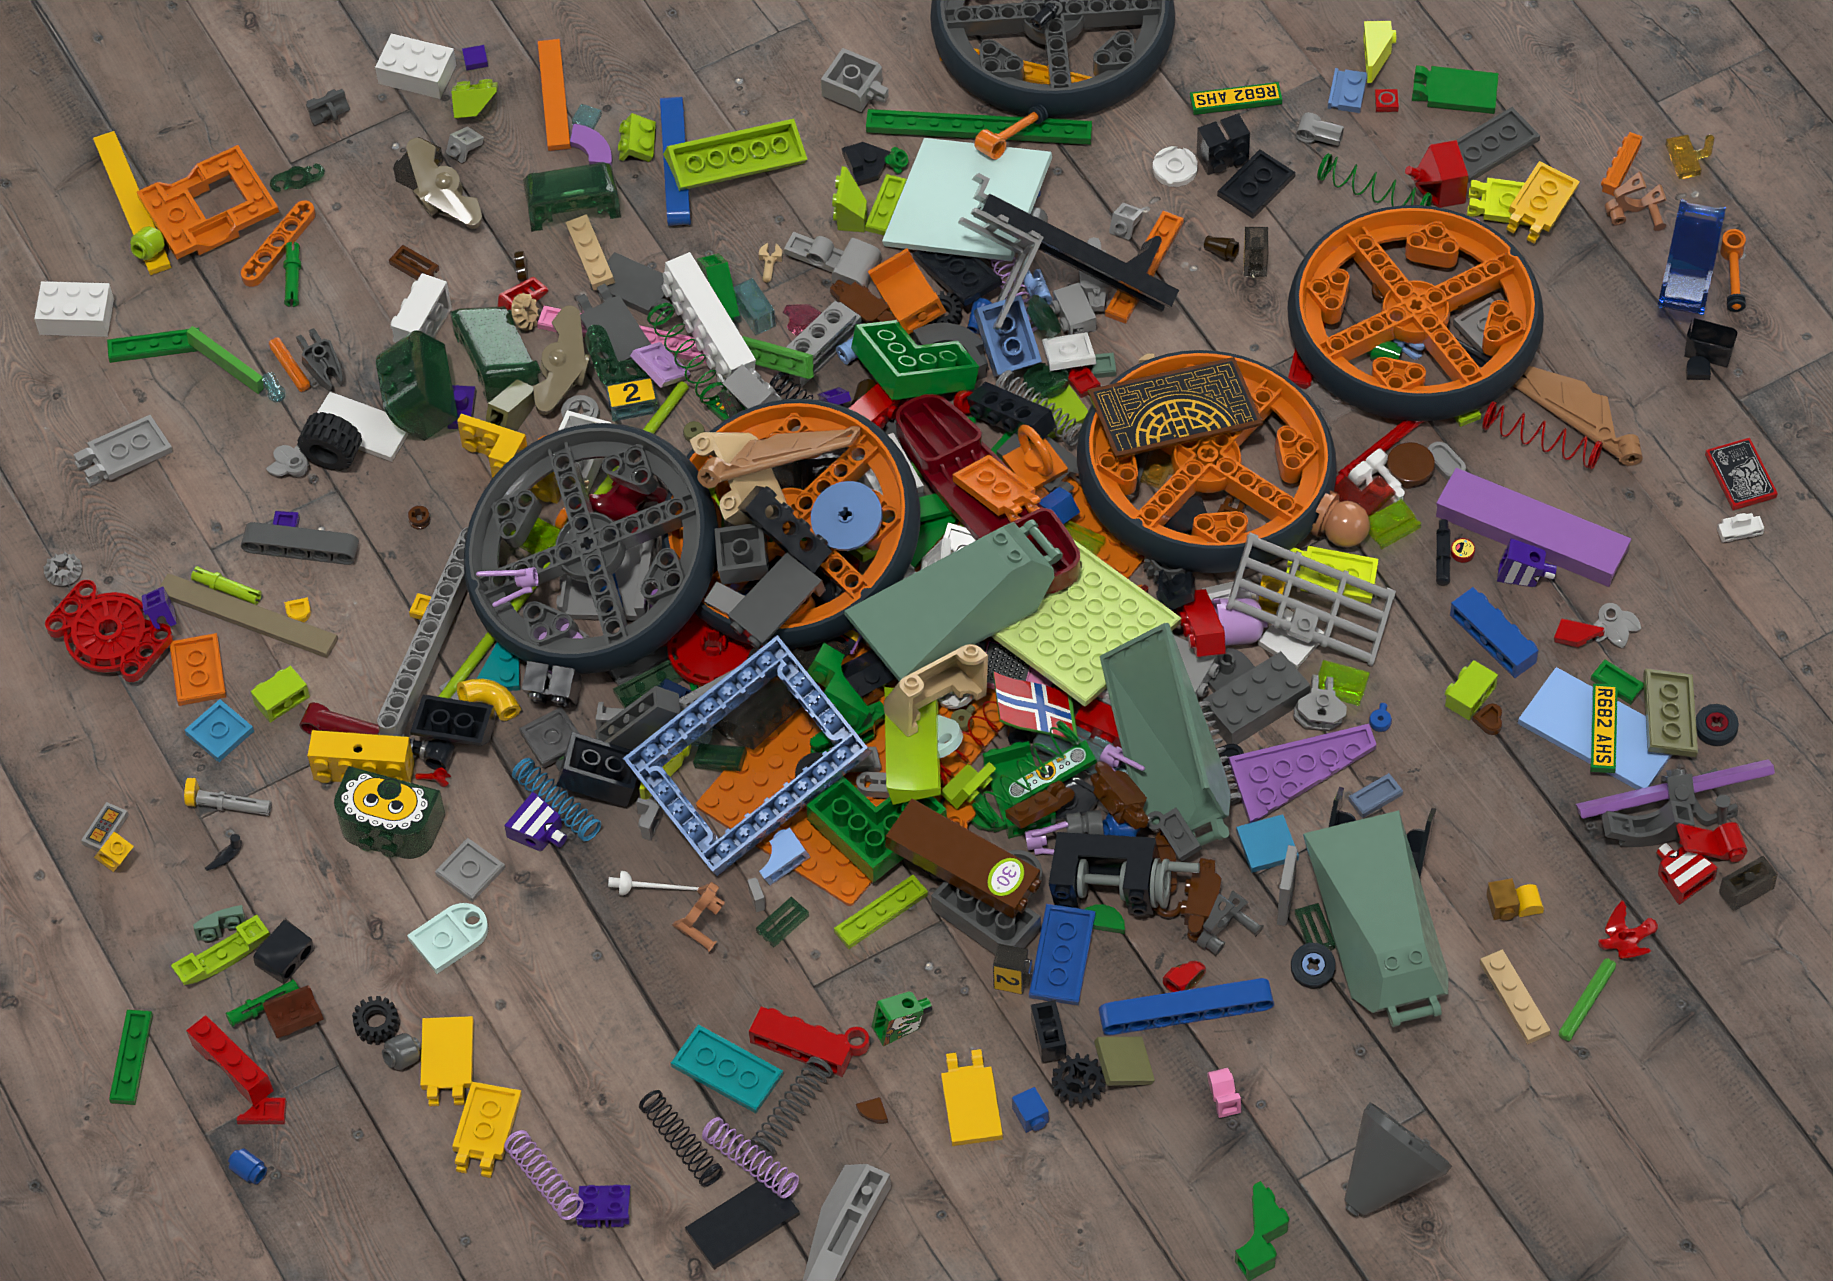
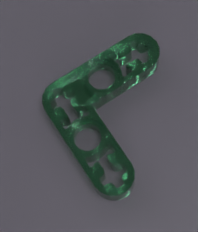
M591 325L587 329L584 337L598 377L603 384L612 386L651 378L646 372L643 373L644 370L633 359L617 360L605 328L600 325ZM597 352H605L609 358H600ZM626 368L635 369L637 374H629L626 371Z

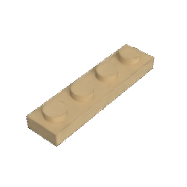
M587 214L567 221V229L593 290H597V287L604 283L607 286L615 283Z
M1503 949L1481 958V967L1527 1045L1550 1035L1551 1030Z

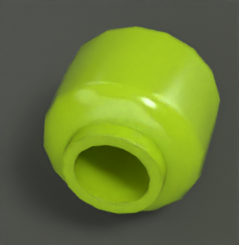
M150 226L143 227L132 236L130 241L132 253L137 258L143 260H151L164 249L165 245L162 233Z

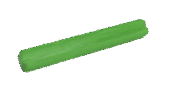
M1609 958L1603 960L1559 1030V1037L1565 1041L1572 1039L1614 972L1616 966L1614 961Z

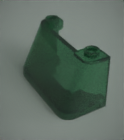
M598 162L596 164L530 173L523 179L531 232L543 230L542 224L547 219L548 222H553V214L596 207L598 214L606 211L610 219L621 218L613 168L609 163Z
M505 306L459 308L450 312L454 336L458 343L463 344L477 372L478 380L484 387L483 395L487 403L492 401L517 379L531 386L539 383L538 374L541 373L540 367L536 360L532 361L513 323L514 319L511 309L507 310Z

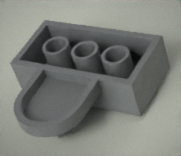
M1225 648V654L1217 655L1218 665H1220L1216 677H1211L1208 682V687L1213 693L1203 699V701L1211 703V708L1206 712H1214L1212 716L1205 719L1208 722L1217 721L1212 727L1215 730H1220L1218 734L1227 744L1238 745L1294 710L1298 700L1310 692V684L1281 651L1255 667L1242 652L1232 648Z
M1023 850L1008 851L1040 869L1039 880L1042 882V867L1039 860L1033 854ZM946 881L931 895L932 910L1009 965L1041 931V916L1027 906L1022 913L1018 912L1015 918L1012 919Z

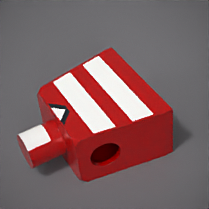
M1667 843L1663 844L1656 852L1662 859L1659 864L1658 875L1679 905L1715 880L1718 867L1700 854L1686 852L1683 846L1674 851Z

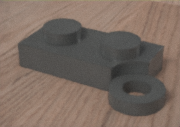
M1177 807L1164 815L1159 811H1153L1147 816L1149 819L1148 828L1152 831L1162 830L1181 862L1202 849ZM1154 818H1160V822L1157 825L1152 824Z

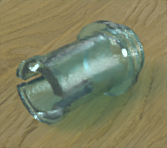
M266 373L262 378L263 384L268 391V398L273 402L282 401L285 398L286 390L280 386L275 373Z

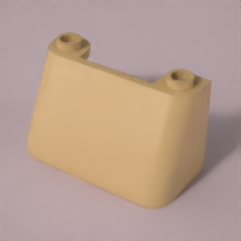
M703 432L690 439V442L698 455L705 457L711 455L730 464L750 440H758V438L750 433ZM772 468L728 480L732 490L721 498L719 506L724 519L738 526L753 523L737 507L755 486L764 488L768 486L777 494L775 498L781 504L783 502L786 503V499ZM769 505L765 510V515L767 518L771 517L773 514V508L771 505Z
M968 644L905 676L885 698L884 713L909 737L918 732V725L916 721L920 720L918 709L951 691L958 698L963 697V694H972L976 701L986 696L988 655L979 646Z

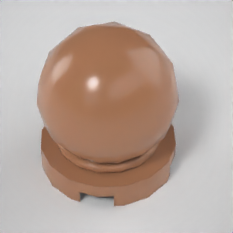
M1330 491V495L1327 493L1324 495L1316 509L1319 516L1316 524L1313 523L1310 534L1320 537L1325 533L1328 540L1339 547L1349 548L1359 545L1367 537L1370 529V520L1366 510L1358 503L1352 501L1339 502V494Z

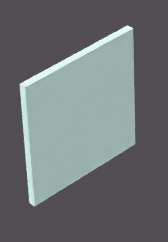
M924 138L882 240L883 245L1012 261L1015 252L958 223L959 219L964 217L982 227L987 224L971 214L972 209L977 208L980 203L973 199L980 184L973 181L972 178L978 173L990 178L984 191L985 194H992L1031 214L1051 163L1052 153L1006 147L1003 155L994 160L978 151L974 143ZM999 229L994 231L997 235L1013 243L1018 240Z

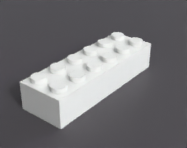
M686 253L665 262L664 283L662 285L663 293L667 298L670 297L675 313L681 315L686 331L692 333L696 339L695 345L697 349L706 355L705 360L708 367L716 370L717 382H724L741 364L748 370L751 367L755 369L756 359L691 253Z

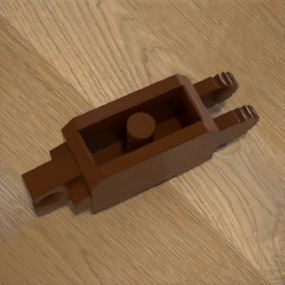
M837 280L830 287V293L839 302L861 316L862 324L896 320L895 316L889 312L887 302L882 298L874 296L867 287L860 286L856 282L849 285L841 280Z
M1102 761L1097 762L1095 765L1097 773L1092 774L1090 778L1091 783L1095 787L1093 791L1095 796L1118 824L1128 823L1134 829L1145 828L1149 821L1143 810L1147 797L1126 772L1114 771L1109 764Z
M1200 858L1199 873H1192L1191 879H1186L1184 893L1188 894L1187 900H1182L1180 915H1185L1184 925H1188L1187 938L1193 943H1197L1199 936L1204 930L1203 925L1209 918L1218 894L1221 893L1222 878L1215 873V860Z

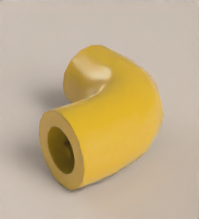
M483 678L470 679L458 682L457 684L459 700L493 705L501 721L511 720L521 711L516 698L506 687L496 681Z

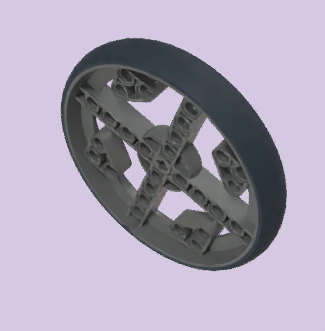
M932 0L930 14L931 30L938 53L950 73L963 87L981 100L997 108L1023 116H1028L1029 109L1033 106L1043 105L1047 110L1048 118L1052 119L1087 115L1113 106L1129 97L1151 78L1162 63L1171 44L1175 27L1174 0H1024L1020 3L964 6L965 0ZM1048 2L1054 4L1058 9L1057 16L1054 19H1050L1041 30L1035 29L1031 25L1030 20L1042 9L1043 4ZM1142 24L1135 44L1134 37L1130 32L1118 31L1094 53L1093 74L1095 77L1071 83L1067 43L1075 39L1083 28ZM1025 32L1035 42L1045 45L1049 84L1023 81V59L994 40L988 39L981 42L978 55L967 36Z
M590 423L565 428L542 437L518 452L497 472L483 491L471 516L465 539L464 573L466 586L474 609L486 630L506 650L526 662L548 664L551 671L553 665L572 668L579 674L598 673L621 668L646 657L667 643L688 622L700 605L709 587L717 560L715 529L718 528L716 509L709 489L702 486L698 481L699 471L681 451L659 436L640 428L612 423ZM638 457H641V459L638 462L634 463V461ZM604 458L602 469L613 482L646 495L653 493L657 489L658 477L668 487L674 498L614 521L603 514L593 513L578 462ZM569 463L566 468L562 469L565 464ZM616 466H619L617 470L613 471ZM554 472L569 519L559 532L556 545L499 568V551L502 538L511 547L523 545L542 511L540 500L530 489L547 475ZM648 477L645 482L641 483L642 479ZM575 483V486L569 489V487ZM529 501H531L530 505L527 506V507H525V505H526ZM581 504L580 508L575 510V507ZM683 509L680 514L675 515L678 510ZM507 510H510V511L508 512V514H506V515L503 516V514H504ZM660 518L658 523L653 524L656 519ZM588 524L584 530H581L584 525ZM635 527H638L637 531L631 533ZM683 527L681 558L671 548H664L658 552L640 586L641 594L653 607L628 625L612 574L622 564L627 549ZM516 530L512 536H509L512 531ZM613 536H616L613 541L609 542ZM572 554V556L569 559L565 560L567 555ZM674 559L670 565L666 566L669 560ZM550 562L548 567L543 568L545 564ZM601 565L597 571H594L595 567ZM535 567L538 573V585L564 574L578 581L588 583L603 635L591 638H573L577 632L579 633V627L575 621L566 613L540 602L533 601L528 603L523 609L524 618L518 614L510 601L493 607L492 604L521 590L522 587L516 585L515 576H477L476 573L480 571L520 570ZM506 580L504 585L500 586V583ZM680 580L678 585L673 586L675 581ZM607 586L603 592H600L602 587ZM658 589L654 595H650L653 590ZM613 607L609 613H606L608 608ZM537 613H540L539 617L534 619V616ZM569 623L568 628L561 631L562 626ZM620 627L617 633L612 634L616 628ZM547 632L545 638L539 640V636Z

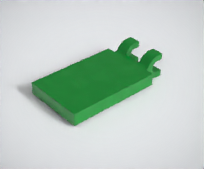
M1416 65L1412 101H1428L1427 107L1494 114L1499 73L1431 66V71H1429L1424 66Z

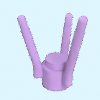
M535 567L520 570L480 571L476 573L477 576H515L516 585L522 587L521 590L492 604L493 607L504 604L523 594L532 593V587L538 586L539 582Z
M1108 744L1101 753L1100 761L1109 764L1114 771H1116L1114 767L1119 768L1123 762L1141 771L1145 770L1144 766L1125 757L1122 748L1118 746L1114 747Z
M1064 821L1042 829L1025 831L1028 851L1034 850L1035 855H1053L1054 849L1042 847L1047 845L1045 834L1066 828L1068 823Z

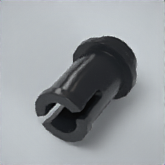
M1050 2L1043 4L1042 9L1030 20L1031 25L1035 29L1041 30L1050 19H1054L1057 16L1058 9L1054 4Z

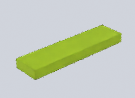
M911 875L836 926L834 933L848 949H851L927 897L928 891L914 875Z

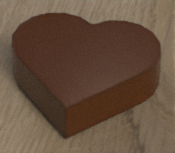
M1488 704L1473 716L1472 721L1488 735H1496L1502 728V709L1497 704Z

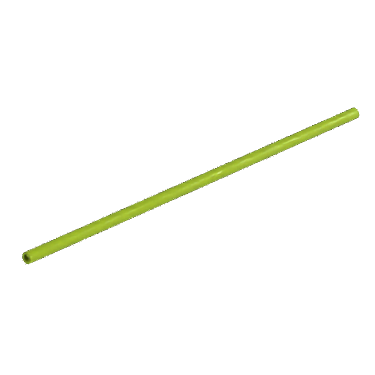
M680 381L643 430L653 434L658 430L689 389L685 382ZM616 466L613 471L617 470L619 466ZM608 475L594 494H605L613 488L611 486L613 481ZM550 562L545 564L543 568L548 567ZM526 593L511 600L510 603L517 612L532 593ZM489 632L481 639L438 697L451 698L457 691L458 682L465 681L496 641Z

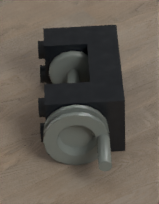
M1057 832L1048 884L1054 905L1080 909L1081 899L1087 894L1088 884L1119 886L1121 900L1126 901L1128 913H1133L1137 916L1153 915L1154 908H1157L1159 904L1161 908H1167L1171 890V871L1199 873L1200 863L1172 862L1169 859L1161 861L1156 838Z

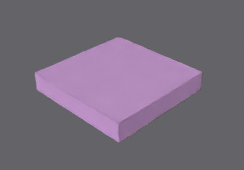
M661 342L635 349L630 355L660 388L686 380V368H681L675 364V356L665 349ZM676 358L677 362L681 366H683L682 363ZM687 370V377H689L691 373Z

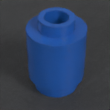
M245 1148L235 1150L229 1157V1169L247 1183L252 1182L256 1185L267 1173V1167L264 1166V1162Z

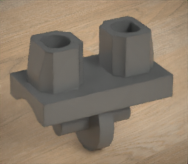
M343 89L328 91L324 97L310 99L306 104L314 126L330 118L332 121L338 120L337 115L350 110Z

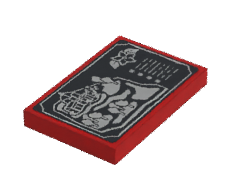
M1750 437L1706 450L1705 456L1732 510L1777 498L1778 493Z

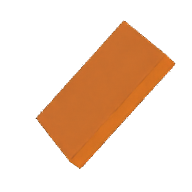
M217 633L172 641L170 652L178 706L226 698Z

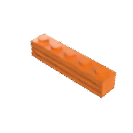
M1629 132L1628 136L1624 137L1622 141L1623 146L1618 148L1617 157L1613 158L1612 167L1608 168L1607 177L1603 178L1601 186H1603L1602 192L1614 196V190L1621 186L1642 145L1643 136Z

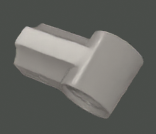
M1308 112L1303 114L1296 131V137L1305 143H1312L1314 140L1338 146L1342 140L1344 127L1321 121L1318 115Z

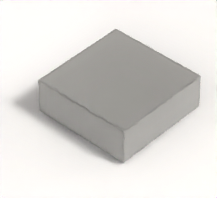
M755 877L747 880L749 894L756 912L765 910L764 895L758 879Z

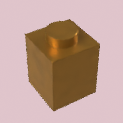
M1513 878L1488 882L1486 895L1493 920H1510L1518 916L1520 902Z

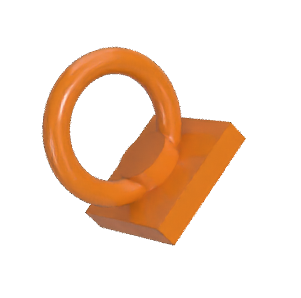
M1021 425L1018 429V439L1021 446L1002 456L1004 464L1034 487L1035 490L1068 473V467L1046 438L1042 440L1039 434L1029 425Z

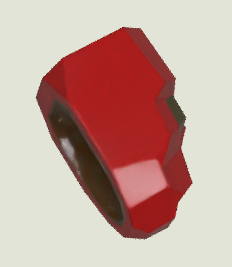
M1196 960L1177 965L1165 974L1163 984L1170 992L1193 989L1204 976L1206 967Z

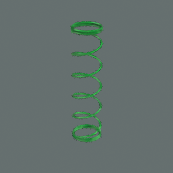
M1328 153L1324 156L1317 173L1318 181H1323L1333 167L1332 177L1336 188L1343 186L1353 174L1352 190L1355 195L1362 194L1373 181V201L1379 203L1392 189L1391 205L1394 206L1393 196L1396 179L1387 193L1379 201H1376L1374 199V184L1377 172L1374 173L1367 186L1360 193H1356L1354 190V179L1357 164H1355L1347 179L1337 186L1335 184V169L1338 156L1333 163L1332 154ZM1326 161H1327L1326 168H1325V170H1324V172H1323V174H1322L1323 168H1324V166H1325V164H1326ZM1416 187L1413 188L1409 197L1402 205H1405L1411 196V205H1413ZM1427 192L1420 205L1430 206L1432 194Z
M662 303L655 306L649 312L647 321L650 325L654 326V331L658 336L665 337V349L675 353V364L681 368H686L685 378L688 382L696 384L695 393L700 398L701 403L711 405L721 400L727 391L726 387L722 384L723 382L712 383L701 392V395L698 394V384L711 380L716 375V370H709L700 377L698 382L688 379L687 369L701 364L706 359V355L700 354L693 358L687 366H681L676 360L677 353L690 349L694 346L696 339L685 341L677 351L670 350L666 345L667 337H672L682 332L685 324L675 325L666 336L660 335L656 330V326L667 322L675 313V308L671 303ZM665 306L671 307L664 310L655 322L650 321L651 316L658 309ZM671 310L666 318L657 322L665 312ZM683 325L679 332L669 335L673 329ZM692 340L694 341L693 344L688 348L680 350V348L687 342ZM700 356H704L703 360H701L699 363L690 366V364L695 359H697ZM714 371L710 378L700 382L706 374ZM719 385L724 386V390L720 394L709 398L703 397L711 388ZM703 399H713L711 401H703Z
M1058 720L1056 722L1057 727L1050 728V736L1061 755L1043 744H1033L1034 753L1044 771L1026 760H1017V768L1028 787L1007 775L1000 776L1001 785L1011 803L990 791L983 792L985 803L994 819L976 802L971 804L975 812L989 826L994 827L995 823H998V819L986 799V793L999 798L1012 807L1015 806L1003 784V777L1031 791V787L1019 767V761L1025 762L1041 773L1048 775L1045 766L1036 752V745L1042 746L1064 759V755L1052 735V729L1062 732L1075 745L1080 743L1079 738L1065 723Z

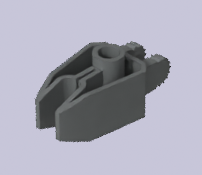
M312 328L309 330V335L314 344L308 346L302 335L296 337L303 351L302 364L322 387L331 392L332 384L328 378L329 375L333 376L340 386L343 385L341 366L331 341L327 339L321 340L317 331Z

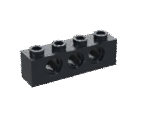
M986 381L967 397L970 413L975 418H980L993 426L996 425L1009 433L1018 435V429L1021 425H1029L1043 440L1056 428L1051 409Z
M755 486L737 508L782 550L814 573L832 552L827 547L828 541L819 534L814 535L810 531L811 526L802 518L798 520L792 514L794 510L785 502L781 504L775 498L777 494L768 486H765V488ZM769 505H771L773 508V514L771 517L767 518L765 515V510ZM788 521L790 523V530L785 534L782 527ZM805 537L807 539V546L802 550L800 548V541Z

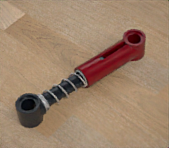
M315 702L308 704L299 724L300 728L310 735L312 730L380 735L378 724L332 712L324 705ZM414 737L412 739L409 738L412 753L414 754L413 757L419 756V758L423 759L424 764L433 770L440 767L446 770L455 749L450 741L432 739L429 742H425V740L420 742L415 740Z

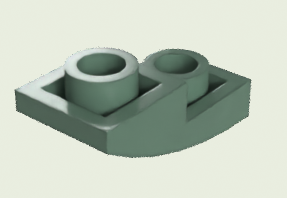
M239 905L214 912L202 918L193 925L197 941H212L215 938H222V929H236V926L246 921L243 906Z

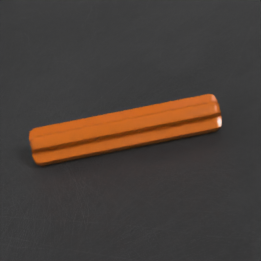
M275 337L270 340L271 350L298 390L301 392L310 388L309 380L281 339Z

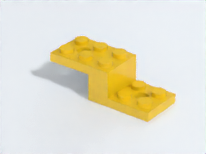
M461 414L457 420L462 447L470 452H478L488 456L492 478L511 458L527 447L526 434ZM554 472L547 475L530 489L536 497L544 502L550 501L558 504L561 498Z

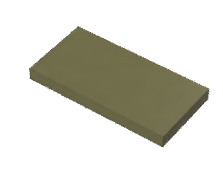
M1645 668L1643 681L1648 752L1696 757L1698 745L1693 674Z

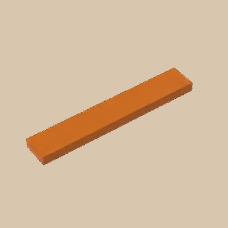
M560 39L538 41L548 151L571 149Z
M1162 211L1146 239L1148 241L1154 236H1160L1162 239L1147 274L1154 276L1181 229L1184 218ZM1117 290L1105 310V316L1126 324L1139 301Z

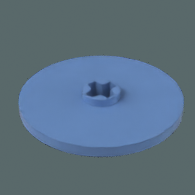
M854 481L839 482L826 488L817 497L811 511V525L815 535H821L828 541L827 547L839 551H850L867 544L876 535L882 522V507L876 494L866 485ZM849 511L852 516L847 517V520L844 521L841 516L846 515V512Z

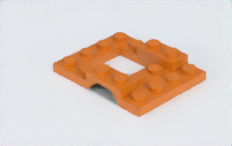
M239 145L197 163L187 177L175 183L156 182L136 192L140 202L157 229L162 233L165 242L177 260L195 251L198 255H201L240 237V230L279 212L277 204ZM229 175L245 199V202L206 219L193 198L209 191V184Z

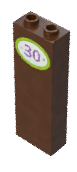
M914 799L910 800L886 835V848L1012 919L1015 918L1018 912L1022 913L1025 910L1029 901L1027 898L1031 893L1035 894L1041 885V880H1039L1040 869Z

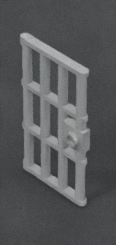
M1250 532L1247 535L1245 548L1226 609H1235L1270 623L1276 629L1278 627L1288 631L1287 635L1307 643L1311 640L1315 641L1324 648L1326 646L1363 660L1367 662V665L1372 666L1396 590L1388 587L1386 589L1352 576L1348 571L1344 570L1342 572L1302 556L1298 551L1295 553L1258 538V535ZM1254 546L1291 561L1292 565L1289 573L1249 558L1251 547ZM1298 564L1339 580L1337 591H1331L1296 577ZM1245 567L1285 582L1283 594L1242 579ZM1345 584L1386 599L1383 611L1342 595ZM1293 585L1333 601L1330 613L1288 597L1291 586ZM1238 588L1279 603L1276 615L1236 600ZM1339 604L1380 620L1377 631L1375 632L1337 617ZM1285 606L1294 609L1291 621L1282 618ZM1318 619L1327 623L1324 634L1315 631ZM1333 625L1372 640L1373 644L1370 653L1331 638L1330 634Z

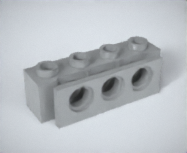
M835 300L786 348L812 354L813 374L815 375L837 354L836 347L853 337L855 326L862 324L861 316ZM789 374V379L794 378V384H801V388L810 380Z

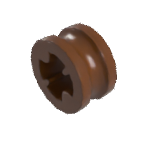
M415 506L408 512L409 523L412 528L421 530L430 524L429 511L426 507ZM421 515L422 520H417L416 516Z

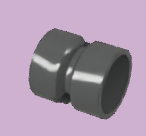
M1100 810L1087 811L1085 815H1081L1080 812L1066 813L1067 833L1104 835Z

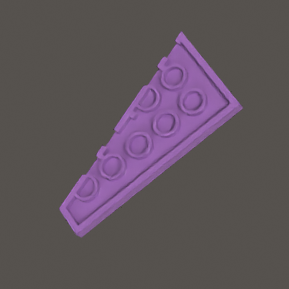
M1365 724L1229 757L1228 762L1232 766L1231 771L1235 775L1234 780L1238 784L1237 789L1241 793V801L1249 823L1260 820L1376 749V742L1370 725Z

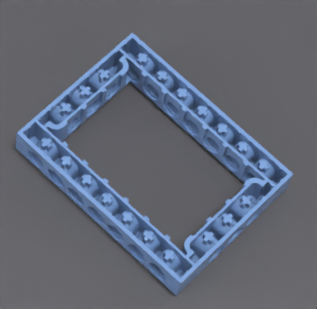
M777 635L623 759L711 871L718 876L869 756L871 751ZM778 675L835 747L828 752L824 751L820 759L810 767H804L800 775L791 782L784 783V787L771 798L767 797L764 799L765 802L751 814H745L746 818L731 830L729 828L725 830L726 834L718 838L662 766Z

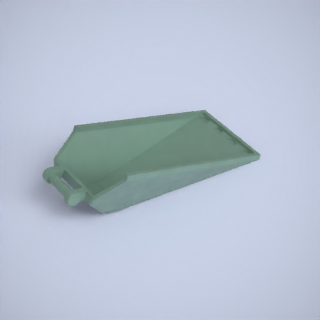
M1035 520L1027 521L1020 528L1015 522H1012L845 610L844 615L900 682L905 676L968 644L975 645L1037 612L1054 579V570L1051 565L1058 562L1062 558L1063 553L1058 548L1053 547L1038 529V524ZM1031 534L1048 555L1043 557L1026 536Z
M1163 623L1099 657L1123 755L1145 767V770L1141 771L1126 764L1128 775L1147 797L1143 807L1145 814L1148 816L1153 811H1159L1164 815L1177 807L1194 836L1195 831L1211 824L1212 831L1196 838L1199 844L1204 846L1214 840H1223L1229 836V829L1224 824L1223 818L1229 816L1231 794L1225 770L1169 623ZM1158 817L1152 820L1153 825H1157L1160 822Z
M1399 810L1304 833L1303 837L1351 999L1356 1000L1372 1013L1387 1010L1392 1027L1400 1026L1401 1022L1421 1017L1442 1015L1437 997L1448 995V971ZM1428 1000L1429 1003L1428 1006L1400 1013L1396 1011V1007Z

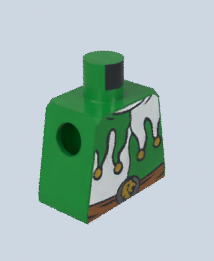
M910 991L877 1001L871 1027L881 1044L886 1046L919 1029L922 1015L932 1011L931 1002L927 997L917 1000L913 992Z

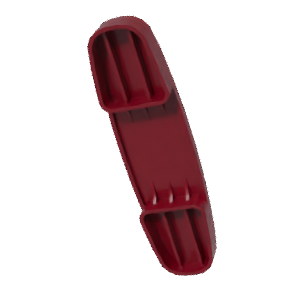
M924 394L902 404L896 412V435L900 443L934 492L972 536L978 540L1012 523L1008 520L1005 513L998 516L953 482L954 473L987 455H991L1007 467L982 441L980 428L949 401L935 394ZM1037 503L1036 505L1040 509L1029 513L1025 505L1021 507L1022 512L1018 514L1021 518L1013 522L1020 528L1027 521L1035 520L1038 524V529L1053 547L1058 548L1063 553L1062 558L1051 565L1054 570V579L1046 594L1061 591L1076 582L1080 576V550L1054 511L1043 508L1040 503ZM1031 534L1026 536L1043 557L1048 555Z

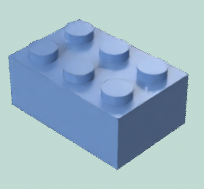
M1021 295L1015 297L999 330H995L993 327L1006 299L979 307L973 311L994 377L1000 376L1007 370L1014 372L1042 362Z

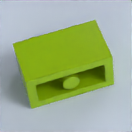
M1473 660L1468 667L1464 666L1460 671L1456 683H1451L1447 687L1444 694L1446 696L1445 706L1470 721L1495 690L1498 674Z
M291 665L286 669L279 670L272 678L259 683L251 691L255 706L270 723L310 697L307 684Z

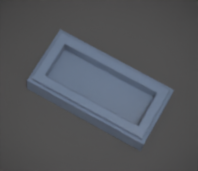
M1388 773L1350 795L1348 801L1359 815L1364 818L1401 797L1403 790Z

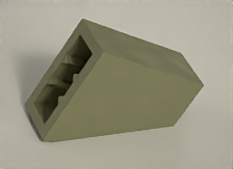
M518 379L488 403L486 422L518 431L534 408L533 386Z

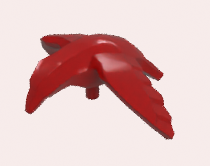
M1621 900L1605 927V933L1610 938L1599 939V947L1602 950L1617 949L1620 959L1650 953L1651 950L1649 948H1639L1637 943L1657 931V922L1652 918H1648L1640 926L1628 929L1624 919L1627 914L1626 905Z

